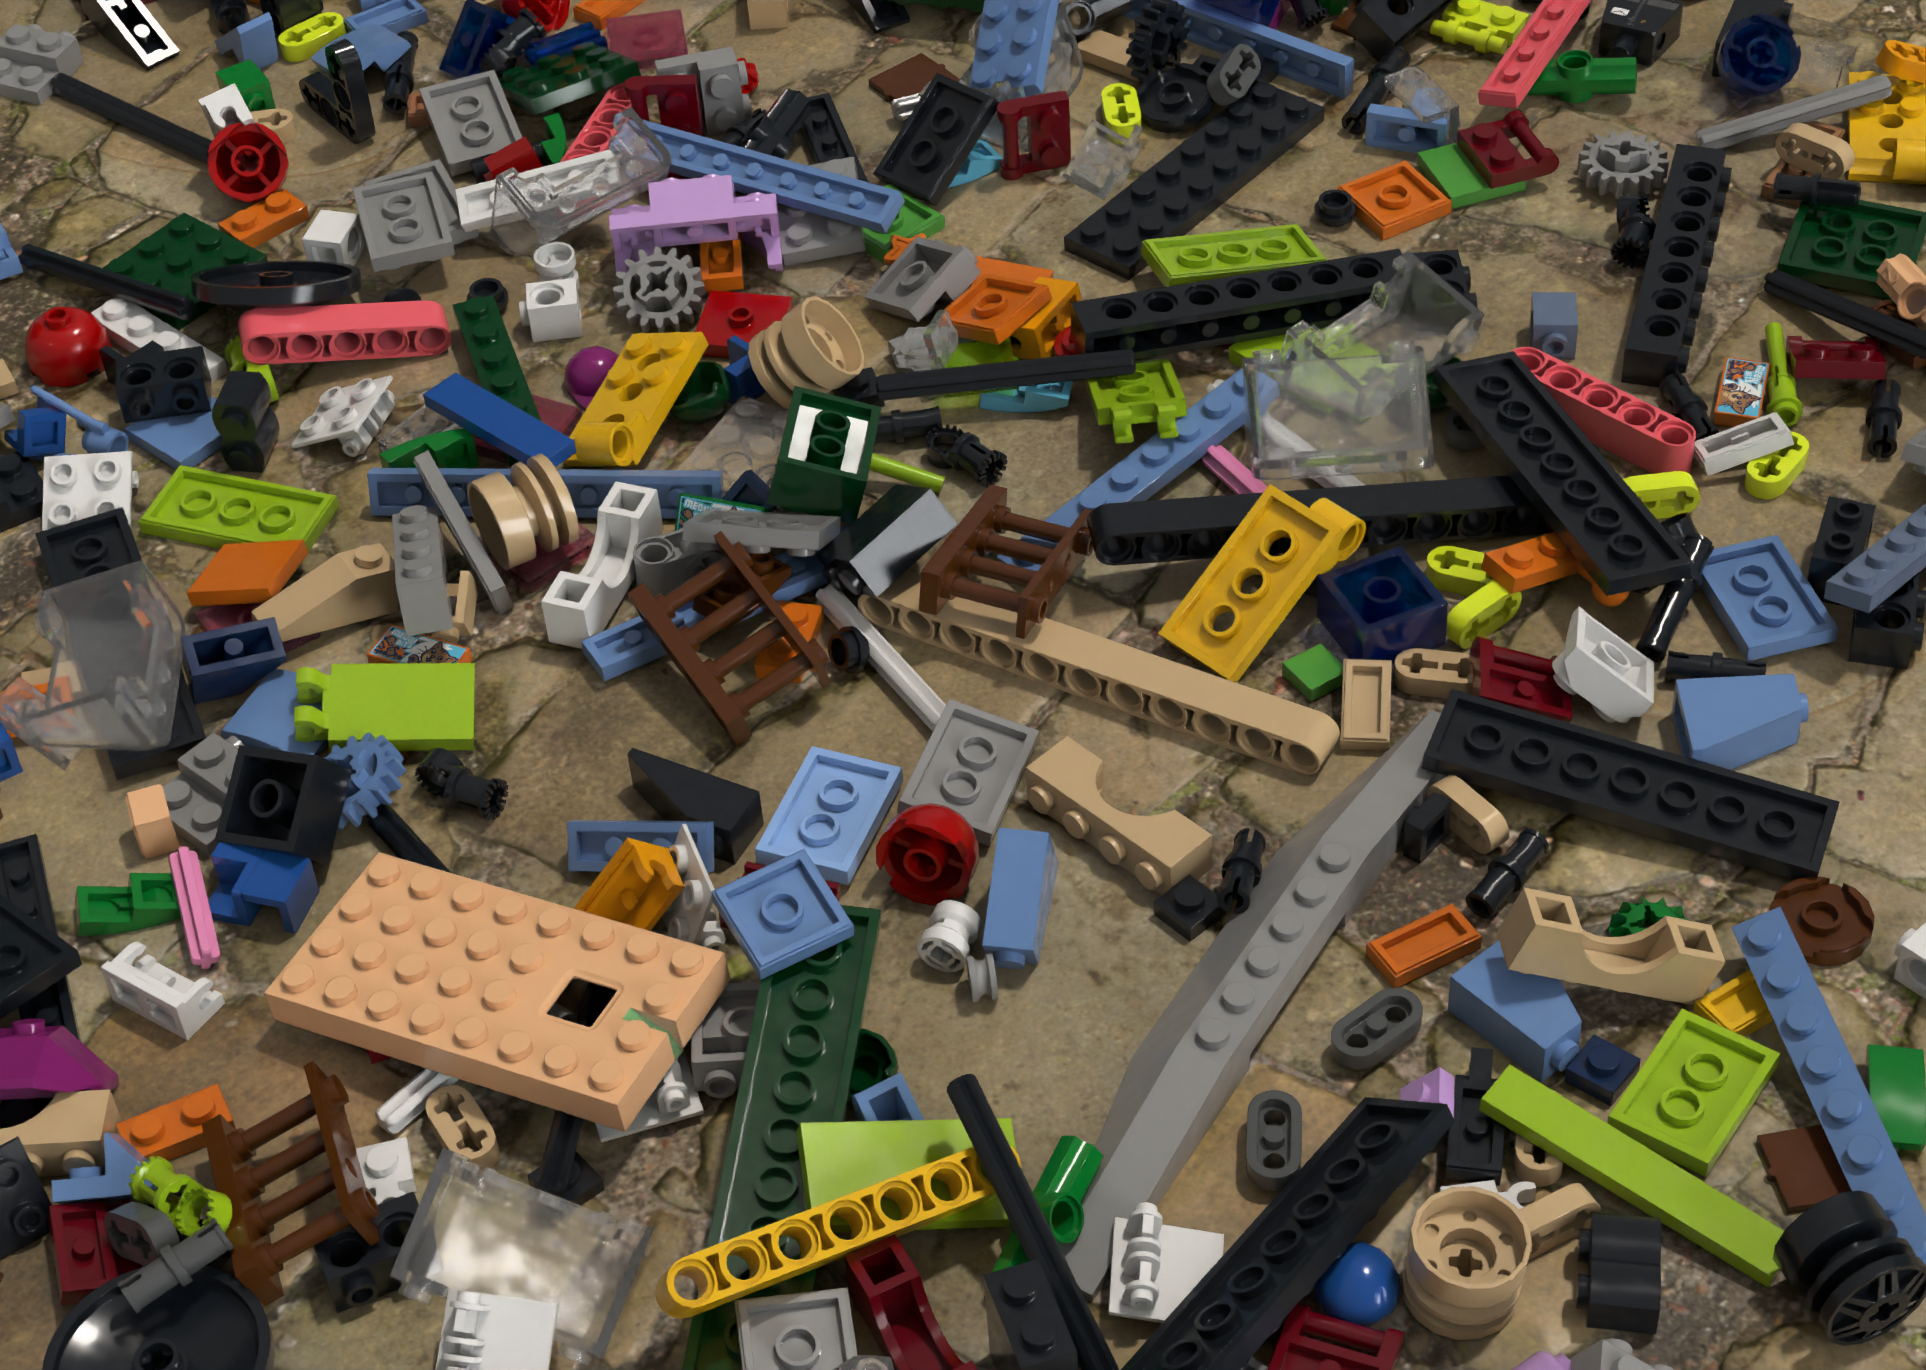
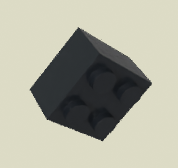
M239 745L215 841L309 858L311 863L329 865L352 770L318 755Z

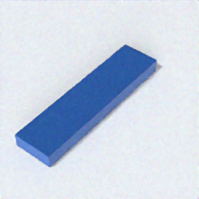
M456 372L423 394L426 407L526 465L530 457L542 453L556 467L576 453L575 441Z

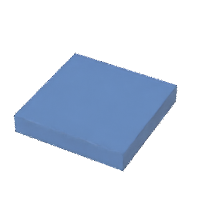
M212 396L211 411L133 422L124 428L129 441L176 470L179 465L196 466L219 450L223 437L219 434L213 423L212 409L217 399Z
M805 849L711 891L712 902L760 980L854 936V925Z

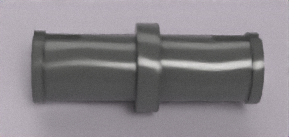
M215 1218L210 1220V1223L171 1248L167 1244L159 1249L161 1253L159 1257L117 1284L135 1312L139 1313L142 1311V1308L179 1283L183 1287L193 1281L191 1275L228 1250L231 1251L234 1247Z

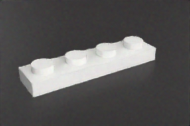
M612 149L455 189L460 222L465 232L622 192L617 160Z
M115 297L110 299L101 307L91 312L102 323L109 335V339L130 353H134L152 340L161 345L164 351L202 346L137 304ZM203 346L212 383L228 373L225 360Z

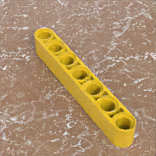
M1010 1146L1021 1168L1019 1155L1017 1154L1015 1149L1012 1146ZM974 1147L682 1257L673 1263L657 1282L655 1290L656 1301L661 1310L670 1317L678 1319L690 1318L844 1258V1256L893 1234H896L898 1237L937 1220L990 1201L997 1197V1194L990 1180L982 1174L980 1159ZM931 1179H939L947 1185L950 1191L949 1201L940 1200L934 1195L930 1185ZM881 1198H890L898 1204L901 1211L900 1220H892L883 1213L880 1204ZM831 1217H840L849 1224L852 1233L850 1240L840 1239L834 1235L830 1227ZM779 1236H788L797 1241L801 1250L800 1259L793 1260L783 1255L779 1248ZM728 1256H739L746 1261L750 1270L749 1279L741 1280L731 1275L726 1263ZM675 1276H688L694 1280L698 1288L696 1300H687L678 1295L674 1287Z

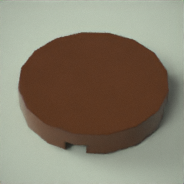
M1818 876L1817 879L1812 877L1797 878L1781 886L1776 892L1774 900L1770 904V910L1781 907L1807 963L1821 966L1845 964L1861 956L1871 943L1875 915L1869 901L1856 888L1844 882L1842 887L1830 884V878Z

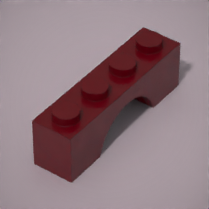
M896 1234L844 1256L849 1295L893 1370H978L973 1361L963 1363L949 1345L933 1314L921 1276Z

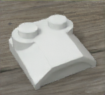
M1578 607L1571 617L1565 649L1552 662V667L1555 671L1554 680L1567 693L1571 695L1578 693L1589 701L1594 711L1607 722L1614 723L1618 721L1620 723H1627L1632 717H1641L1654 704V661L1644 656L1599 623L1581 607Z

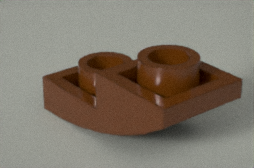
M769 552L761 554L748 553L754 563L750 569L772 596L789 578L792 567L774 558ZM732 573L693 599L692 610L707 617L747 589L735 573ZM757 605L724 628L728 629L739 623L760 606Z

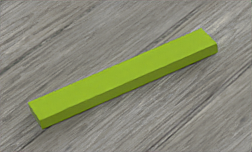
M1509 1064L1482 1097L1479 1111L1650 1216L1661 1218V1222L1767 1288H1769L1780 1272V1269L1773 1260L1775 1245L1784 1230Z

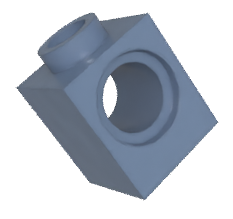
M1532 292L1529 321L1530 347L1539 349L1557 359H1575L1578 333L1576 293Z

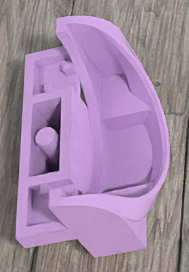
M708 174L702 178L682 180L667 178L660 182L648 183L650 205L632 204L624 208L611 209L612 215H609V228L615 253L616 272L627 273L624 261L627 258L634 262L639 261L638 251L641 249L649 256L653 253L655 246L662 248L666 246L737 240L738 232H741L742 242L751 245L764 256L768 263V269H772L773 272L784 271L776 193L764 194L756 192L747 196L735 197L734 183L732 182L731 175Z

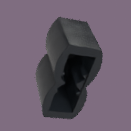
M230 371L212 409L213 423L219 434L223 437L221 444L222 455L232 471L262 473L279 435L278 419L269 407L271 400L270 388L260 372Z
M1592 1212L1590 1229L1579 1228L1577 1262L1588 1263L1587 1275L1578 1274L1576 1308L1586 1309L1587 1328L1656 1334L1661 1300V1218Z

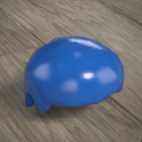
M1364 1242L1349 1243L1344 1254L1336 1259L1315 1283L1316 1299L1327 1316L1361 1326H1371L1383 1317L1392 1314L1400 1291L1399 1274L1393 1261L1382 1249Z

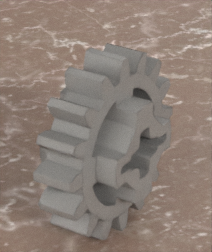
M1609 131L1608 138L1597 134L1594 136V143L1585 142L1583 144V151H1579V179L1586 180V187L1588 189L1599 187V195L1603 196L1608 192H1612L1615 199H1619L1620 196L1626 194L1637 195L1640 191L1651 195L1653 186L1661 188L1664 178H1667L1668 152L1665 149H1659L1660 142L1658 140L1646 142V134H1642L1637 138L1634 137L1635 135L1631 131L1621 133L1620 136L1614 131Z
M655 246L653 255L647 256L646 252L641 249L638 251L639 261L634 262L628 258L624 261L627 273L616 272L615 276L618 286L613 287L615 300H618L616 303L620 315L626 314L627 324L630 327L640 322L642 333H648L651 327H656L658 333H665V329L668 326H671L675 332H680L679 322L685 320L692 324L695 321L692 309H703V302L700 296L706 295L704 282L701 281V270L699 267H693L692 259L689 255L679 260L677 248L672 247L667 255H663L660 246ZM685 281L687 290L683 298L680 295V291L683 289L682 283ZM636 284L639 290L636 292L637 298L633 300L632 292Z

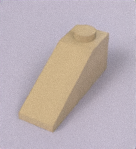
M381 543L363 545L356 549L337 553L251 611L252 620L257 621L275 617L281 640L284 642L398 612L399 599L396 590L394 560Z

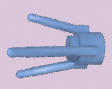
M36 385L31 386L30 390L33 394L75 418L76 423L86 429L81 443L87 454L128 450L129 439L126 433L88 416ZM58 453L30 456L32 460L44 461V457L77 454Z

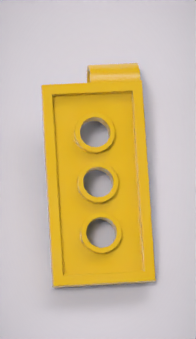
M1875 71L1849 72L1847 85L1882 74ZM1883 74L1891 82L1892 95L1889 98L1847 110V143L1852 147L1855 154V162L1848 170V180L1926 185V84L1890 74Z
M703 333L632 334L569 438L575 441L576 453L564 461L567 467L637 466L709 345Z
M1269 484L1158 634L1163 640L1219 677L1237 683L1315 577L1319 576L1324 580L1338 561H1345L1355 553L1366 532L1365 522L1327 498L1317 500L1309 508ZM1282 537L1291 539V546L1285 554L1281 556H1271L1269 554L1270 547L1275 540ZM1252 575L1263 576V583L1256 592L1252 594L1242 593V584L1248 577ZM1226 612L1235 614L1234 623L1229 629L1223 632L1214 631L1213 625L1219 615Z

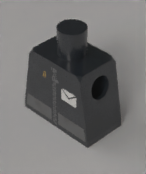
M1607 0L1601 22L1598 52L1607 58L1636 57L1637 64L1653 65L1680 36L1684 2L1674 0Z

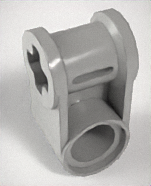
M683 528L660 536L645 538L639 541L633 550L636 584L639 586L644 583L653 597L660 593L665 596L700 573L701 570L698 566L701 565L703 569H706L721 559V552L719 550L708 551L698 549V542H684Z

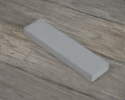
M427 450L414 457L415 461L413 462L420 478L496 613L502 614L514 608L504 582L431 454Z

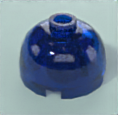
M1762 13L1744 18L1733 24L1722 38L1716 57L1719 74L1726 85L1740 95L1756 98L1773 94L1788 84L1799 69L1801 59L1800 45L1797 47L1796 41L1792 37L1794 34L1793 30L1779 18Z

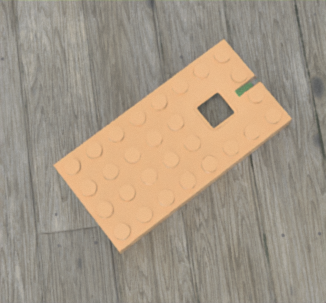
M378 852L264 994L274 1019L626 1132L674 1061L678 1059L683 1048L720 997L731 978L724 952ZM574 978L617 991L590 1027L547 1014Z

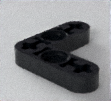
M344 38L325 48L331 80L318 71L299 81V88L305 102L315 113L352 143L359 144L375 136L376 131L359 55L353 44Z

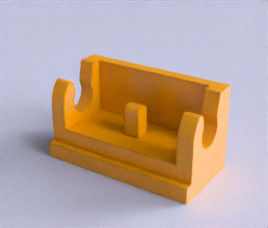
M1040 276L1033 282L1047 285L1052 299L1010 335L1017 338L1021 343V346L1010 344L1006 348L1010 355L1024 359L1051 357L1055 353L1054 341L1056 336L1063 329L1071 326V302L1082 301L1078 282Z
M627 837L574 909L651 931L683 890L684 884L668 848Z

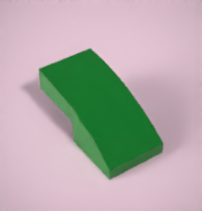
M559 113L544 117L547 140L540 143L545 166L559 163L568 151L565 128Z
M464 428L422 436L379 454L382 468H416L413 462L415 461L414 457L427 450L438 468L473 469L479 466L473 433Z
M130 873L128 887L77 886L75 910L78 936L131 932L157 926L181 917L171 873Z
M1868 1044L1866 1047L1865 1087L1894 1148L1923 1151L1926 1146V1083L1923 1049Z

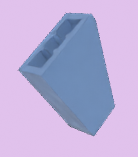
M1794 674L1676 679L1671 715L1681 756L1732 770L1797 743L1800 724L1808 721L1809 705L1807 695L1798 691Z
M998 827L982 942L985 954H993L996 966L1006 969H1023L1025 963L1039 964L1058 870V860L1049 832Z
M1499 940L1450 976L1448 1011L1540 1083L1557 1070L1565 1071L1568 1065L1580 1053L1579 1039L1582 1020L1560 980L1508 970Z

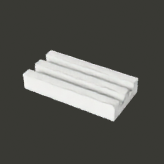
M1773 412L1695 441L1693 454L1695 459L1699 461L1701 468H1704L1705 474L1710 476L1794 445L1789 428L1777 412Z

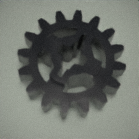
M1152 0L1150 7L1144 6L1142 8L1143 15L1135 18L1136 29L1135 32L1129 33L1128 38L1132 41L1126 49V54L1131 55L1126 65L1132 69L1130 74L1132 77L1144 81L1154 71L1163 67L1166 71L1172 69L1174 64L1181 62L1180 52L1187 47L1184 40L1187 38L1190 30L1184 27L1189 19V15L1184 14V5L1178 4L1177 1Z

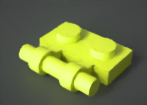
M1454 0L1442 13V21L1435 19L1432 22L1430 33L1443 37V42L1456 45L1460 42L1474 46L1475 51L1488 54L1490 51L1504 54L1507 45H1512L1528 22L1529 14L1514 10L1509 6H1499L1481 0Z

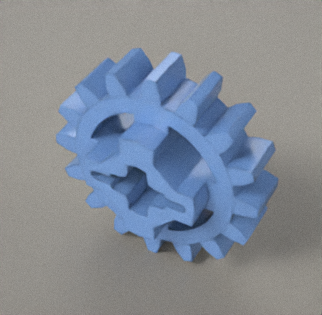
M366 733L360 742L354 736H351L347 741L346 747L341 749L335 744L332 747V752L325 758L352 770L338 830H342L348 821L355 827L360 826L362 816L366 814L375 818L377 816L376 808L380 804L390 805L392 803L391 798L388 796L389 793L402 788V784L397 778L406 773V768L401 764L404 758L383 735L375 739L371 733Z

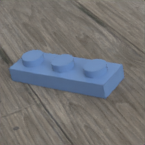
M567 821L568 871L601 872L627 837L669 849L671 845H674L681 825L687 824L707 873L714 872V822Z

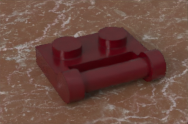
M697 75L634 76L624 82L626 96L631 100L633 117L649 121L646 96L657 95L661 125L705 137Z
M1065 90L1005 100L997 105V119L1002 123L1004 157L1000 162V175L1002 178L1010 181L1018 180L1026 173L1071 166L1069 98ZM1022 117H1027L1028 153L1019 155L1018 121Z
M1520 110L1509 112L1503 120L1481 123L1474 127L1458 130L1457 145L1491 189L1549 175L1559 166L1557 155L1552 149L1543 146L1529 128V120ZM1516 137L1532 158L1524 159L1509 139Z
M1787 336L1786 358L1794 378L1885 380L1887 362L1881 354L1879 342L1875 338L1863 337L1862 341L1802 340V336Z
M1480 636L1475 637L1469 653V662L1473 664V695L1568 723L1573 719L1572 695L1564 691L1553 677L1555 671L1552 667V662L1556 659V655L1548 659L1493 645L1492 639Z
M1298 1302L1287 1316L1268 1370H1394L1401 1357L1405 1332L1389 1327L1386 1329V1332L1361 1326L1312 1312V1305ZM1307 1333L1310 1335H1314L1317 1337H1321L1324 1339H1328L1331 1341H1335L1338 1343L1377 1353L1378 1355L1377 1357H1374L1371 1355H1367L1364 1353H1360L1357 1351L1318 1341L1312 1338L1305 1337V1334Z

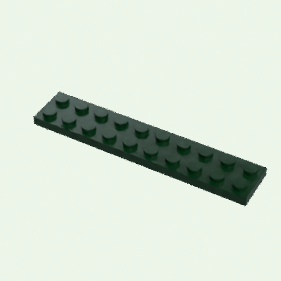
M841 905L854 925V936L761 979L707 1248L806 1211L796 1131L800 1123L845 1122L881 925L880 909ZM779 1236V1248L783 1255L793 1260L800 1259L801 1250L797 1241L788 1236ZM728 1256L726 1263L731 1275L741 1280L749 1279L750 1270L746 1261L739 1256ZM819 1267L736 1300L815 1291ZM734 1300L692 1317L682 1370H742Z

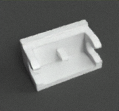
M235 83L198 100L214 138L218 132L231 124L240 122L244 126L255 124Z
M138 941L129 944L111 962L107 961L101 966L113 1001L187 1041L225 1004L222 993L216 990L210 991L214 982L206 977L193 982L157 963L156 959L148 954L138 960L133 967L132 963L135 958L146 949V946Z

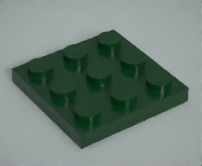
M585 42L572 48L573 53L562 57L558 54L542 57L537 60V66L526 70L524 67L506 70L502 73L503 78L498 80L509 103L536 115L623 83L630 77L641 76L636 60L623 56L621 53L611 51L606 47L596 45L594 42Z
M1859 200L1858 205L1854 207L1818 203L1817 207H1812L1811 202L1801 201L1779 260L1778 270L1811 284L1891 300L1888 294L1876 283L1878 279L1876 270L1885 259L1893 258L1899 253L1908 256L1916 265L1918 264L1926 239V212Z
M183 213L149 237L142 239L137 245L118 258L111 260L103 269L193 299L196 308L192 311V317L188 320H182L138 305L180 331L216 305L192 296L191 276L194 273L218 266L268 261L266 254Z

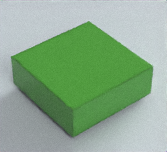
M1320 643L1282 662V675L1311 702L1343 685V664Z

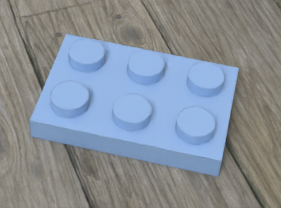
M812 746L755 848L757 863L769 865L805 849L825 880L849 885L903 782L902 767Z

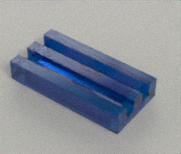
M590 21L532 42L523 49L524 58L534 67L538 65L537 60L553 54H558L562 57L573 53L572 48L581 43L594 42V44L608 48L606 37L604 35L601 36L600 31L594 29V25Z

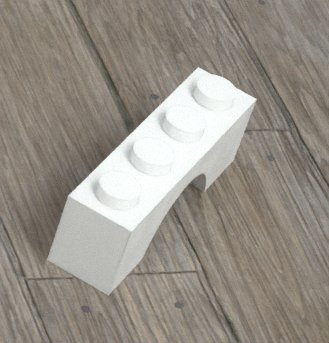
M617 481L614 483L598 509L595 540L586 565L579 574L560 571L541 601L549 642L582 649V640L603 632L636 577L633 556L635 545L645 538L660 536L664 530L657 489Z

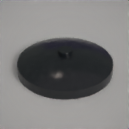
M281 260L238 263L205 269L191 276V292L194 298L242 310L317 306L344 298L358 292L362 288L361 271L358 267L328 261Z
M206 1265L191 1275L193 1280L185 1287L179 1283L142 1308V1311L136 1313L117 1283L141 1269L139 1268L104 1283L82 1299L68 1313L48 1345L42 1370H273L275 1348L272 1330L261 1303L249 1288H246L231 1274Z

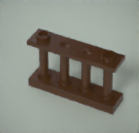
M990 484L921 570L919 611L937 615L946 602L953 600L955 597L1016 612V637L1025 639L1036 623L1041 624L1043 622L1049 604L1084 556L1092 554L1094 548L1087 526V518L1092 510L1084 508L1069 528L1011 513V508L1006 507L1007 488ZM1011 531L1058 544L1054 549L1000 536L999 534ZM992 552L1042 566L1038 571L982 556H987ZM975 574L1025 587V589L1019 594L965 580V578H970Z
M722 531L714 535V539L721 552V559L665 596L660 593L653 597L644 583L628 592V595L638 616L733 743L738 746L752 736L745 721V718L751 715L750 709L808 670L824 688L831 683L824 667L830 661L815 638L808 642L750 569L754 563L739 541L732 545ZM732 573H735L747 590L689 629L683 626L678 630L672 622V619L676 617L675 611ZM757 605L762 608L772 621L714 661L709 658L702 662L696 654L701 649L700 643ZM784 637L796 652V656L741 693L737 694L734 691L727 695L721 687V684L726 682L724 679L726 675Z
M314 1061L304 1065L311 1093L251 1128L244 1130L240 1127L235 1130L221 1114L202 1124L216 1191L226 1194L232 1204V1219L226 1230V1236L234 1247L230 1254L235 1277L246 1288H249L264 1306L284 1296L279 1272L284 1269L283 1263L344 1228L352 1225L370 1246L381 1241L375 1222V1217L380 1215V1210L374 1196L365 1185L344 1105L349 1102L348 1094L336 1075L333 1074L327 1077ZM317 1115L320 1126L319 1131L258 1166L253 1167L252 1157L256 1156L257 1148ZM322 1153H327L330 1164L329 1168L262 1205L260 1195L265 1193L266 1185ZM336 1189L340 1206L279 1241L271 1243L269 1233L274 1231V1224Z

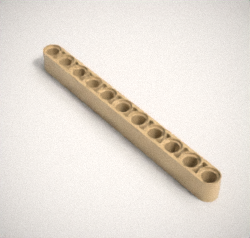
M908 570L878 597L862 594L858 599L859 611L870 623L1299 774H1315L1340 736V730L1336 722L1323 712L1048 618H1044L1041 624L1036 623L1026 638L1022 639L1016 637L1017 613L955 597L953 600H948L937 615L919 611L921 575Z

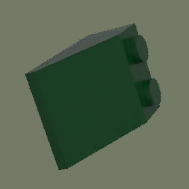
M795 386L767 504L781 507L790 512L799 511L811 515L841 517L840 522L852 524L858 517L867 484L881 407Z

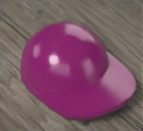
M598 345L582 348L569 359L565 368V388L571 398L583 410L587 409L609 370L619 357L612 350Z

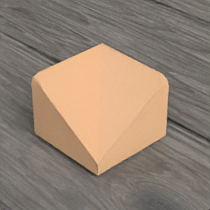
M157 784L128 792L125 798L132 828L142 857L145 856V859L178 850L180 845L170 817L163 786Z

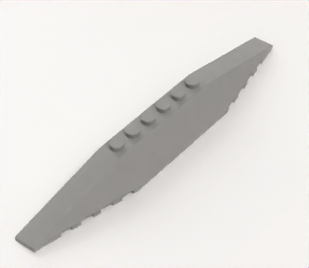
M1431 710L1277 850L1261 873L1259 884L1253 887L1248 909L1239 914H1232L1132 1056L1095 1146L1103 1155V1158L1081 1202L1084 1212L1082 1231L1073 1242L1061 1243L1059 1246L1085 1299L1093 1302L1110 1277L1114 1218L1128 1219L1139 1203L1148 1202L1158 1206L1250 1069V1054L1337 925L1346 926L1404 840L1402 824L1407 813L1414 806L1420 807L1427 800V788L1446 777L1445 775L1422 769L1424 753L1441 713Z

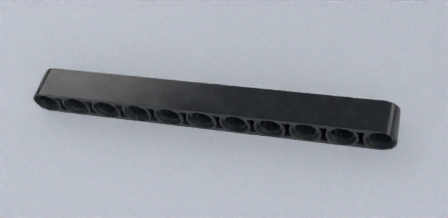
M1509 475L1283 491L1309 508L1317 500L1327 498L1362 519L1366 524V532L1358 548L1539 535L1554 532ZM1262 493L1100 505L1093 509L1087 518V526L1096 558L1101 563L1112 566L1215 558ZM1282 537L1275 540L1270 547L1269 554L1286 553L1291 546V539Z

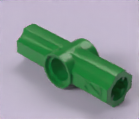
M1570 50L1558 56V59H1551L1527 95H1558L1562 101L1567 103H1582L1589 100L1593 94H1636L1637 60L1636 57L1593 58L1589 52Z
M1068 1135L1061 1136L1033 1190V1194L1059 1246L1061 1243L1073 1242L1080 1235L1084 1224V1212L1081 1202L1103 1158V1155L1093 1144L1086 1143L1076 1136ZM1012 1225V1233L991 1273L1029 1261Z

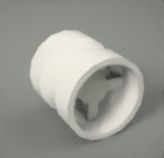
M563 242L547 243L539 247L534 253L536 271L540 274L538 282L576 278L579 291L578 272L574 269L576 266L574 249L569 244Z
M945 900L936 905L929 919L930 928L924 931L917 945V953L927 965L936 970L957 972L966 963V957L970 954L969 945L975 942L981 930L982 921L978 913L970 906L954 900Z

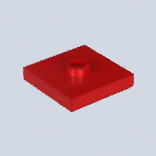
M711 290L695 332H702L709 343L702 356L729 358L727 339L735 335L749 344L756 334L766 330L774 321H782L784 315L793 308L792 297Z

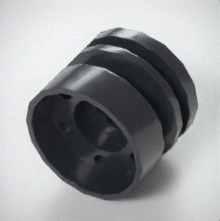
M1860 1190L1837 1194L1820 1201L1802 1213L1784 1230L1775 1245L1773 1254L1774 1262L1797 1295L1807 1298L1806 1307L1814 1319L1818 1321L1831 1343L1842 1346L1864 1343L1883 1335L1903 1322L1920 1306L1926 1297L1925 1264L1920 1257L1916 1256L1906 1239L1897 1237V1228L1875 1197L1870 1193Z

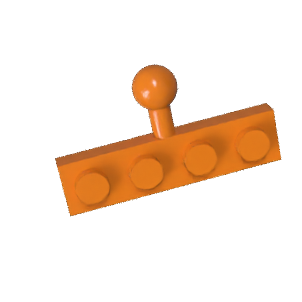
M1555 532L1487 552L1481 565V569L1510 592V594L1579 573L1592 584V594L1601 605L1607 607L1618 606L1627 599L1630 592L1606 596Z

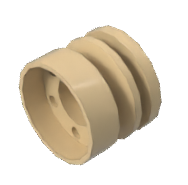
M807 297L788 311L782 318V321H774L766 330L756 334L749 342V359L760 384L772 399L788 410L795 386L829 394L831 389L840 388L856 377L864 368L863 349L853 327L838 309L819 297Z
M542 453L530 457L527 460V465L518 462L511 466L510 477L512 485L499 471L467 484L469 505L479 533L493 559L505 571L536 558L535 539L548 553L556 550L559 547V542L565 546L579 539L578 519L569 491L555 466Z
M1475 1186L1450 1187L1431 1195L1417 1210L1413 1221L1400 1280L1404 1303L1418 1322L1435 1334L1455 1340L1482 1339L1500 1331L1514 1316L1532 1249L1529 1224L1518 1208L1498 1193Z

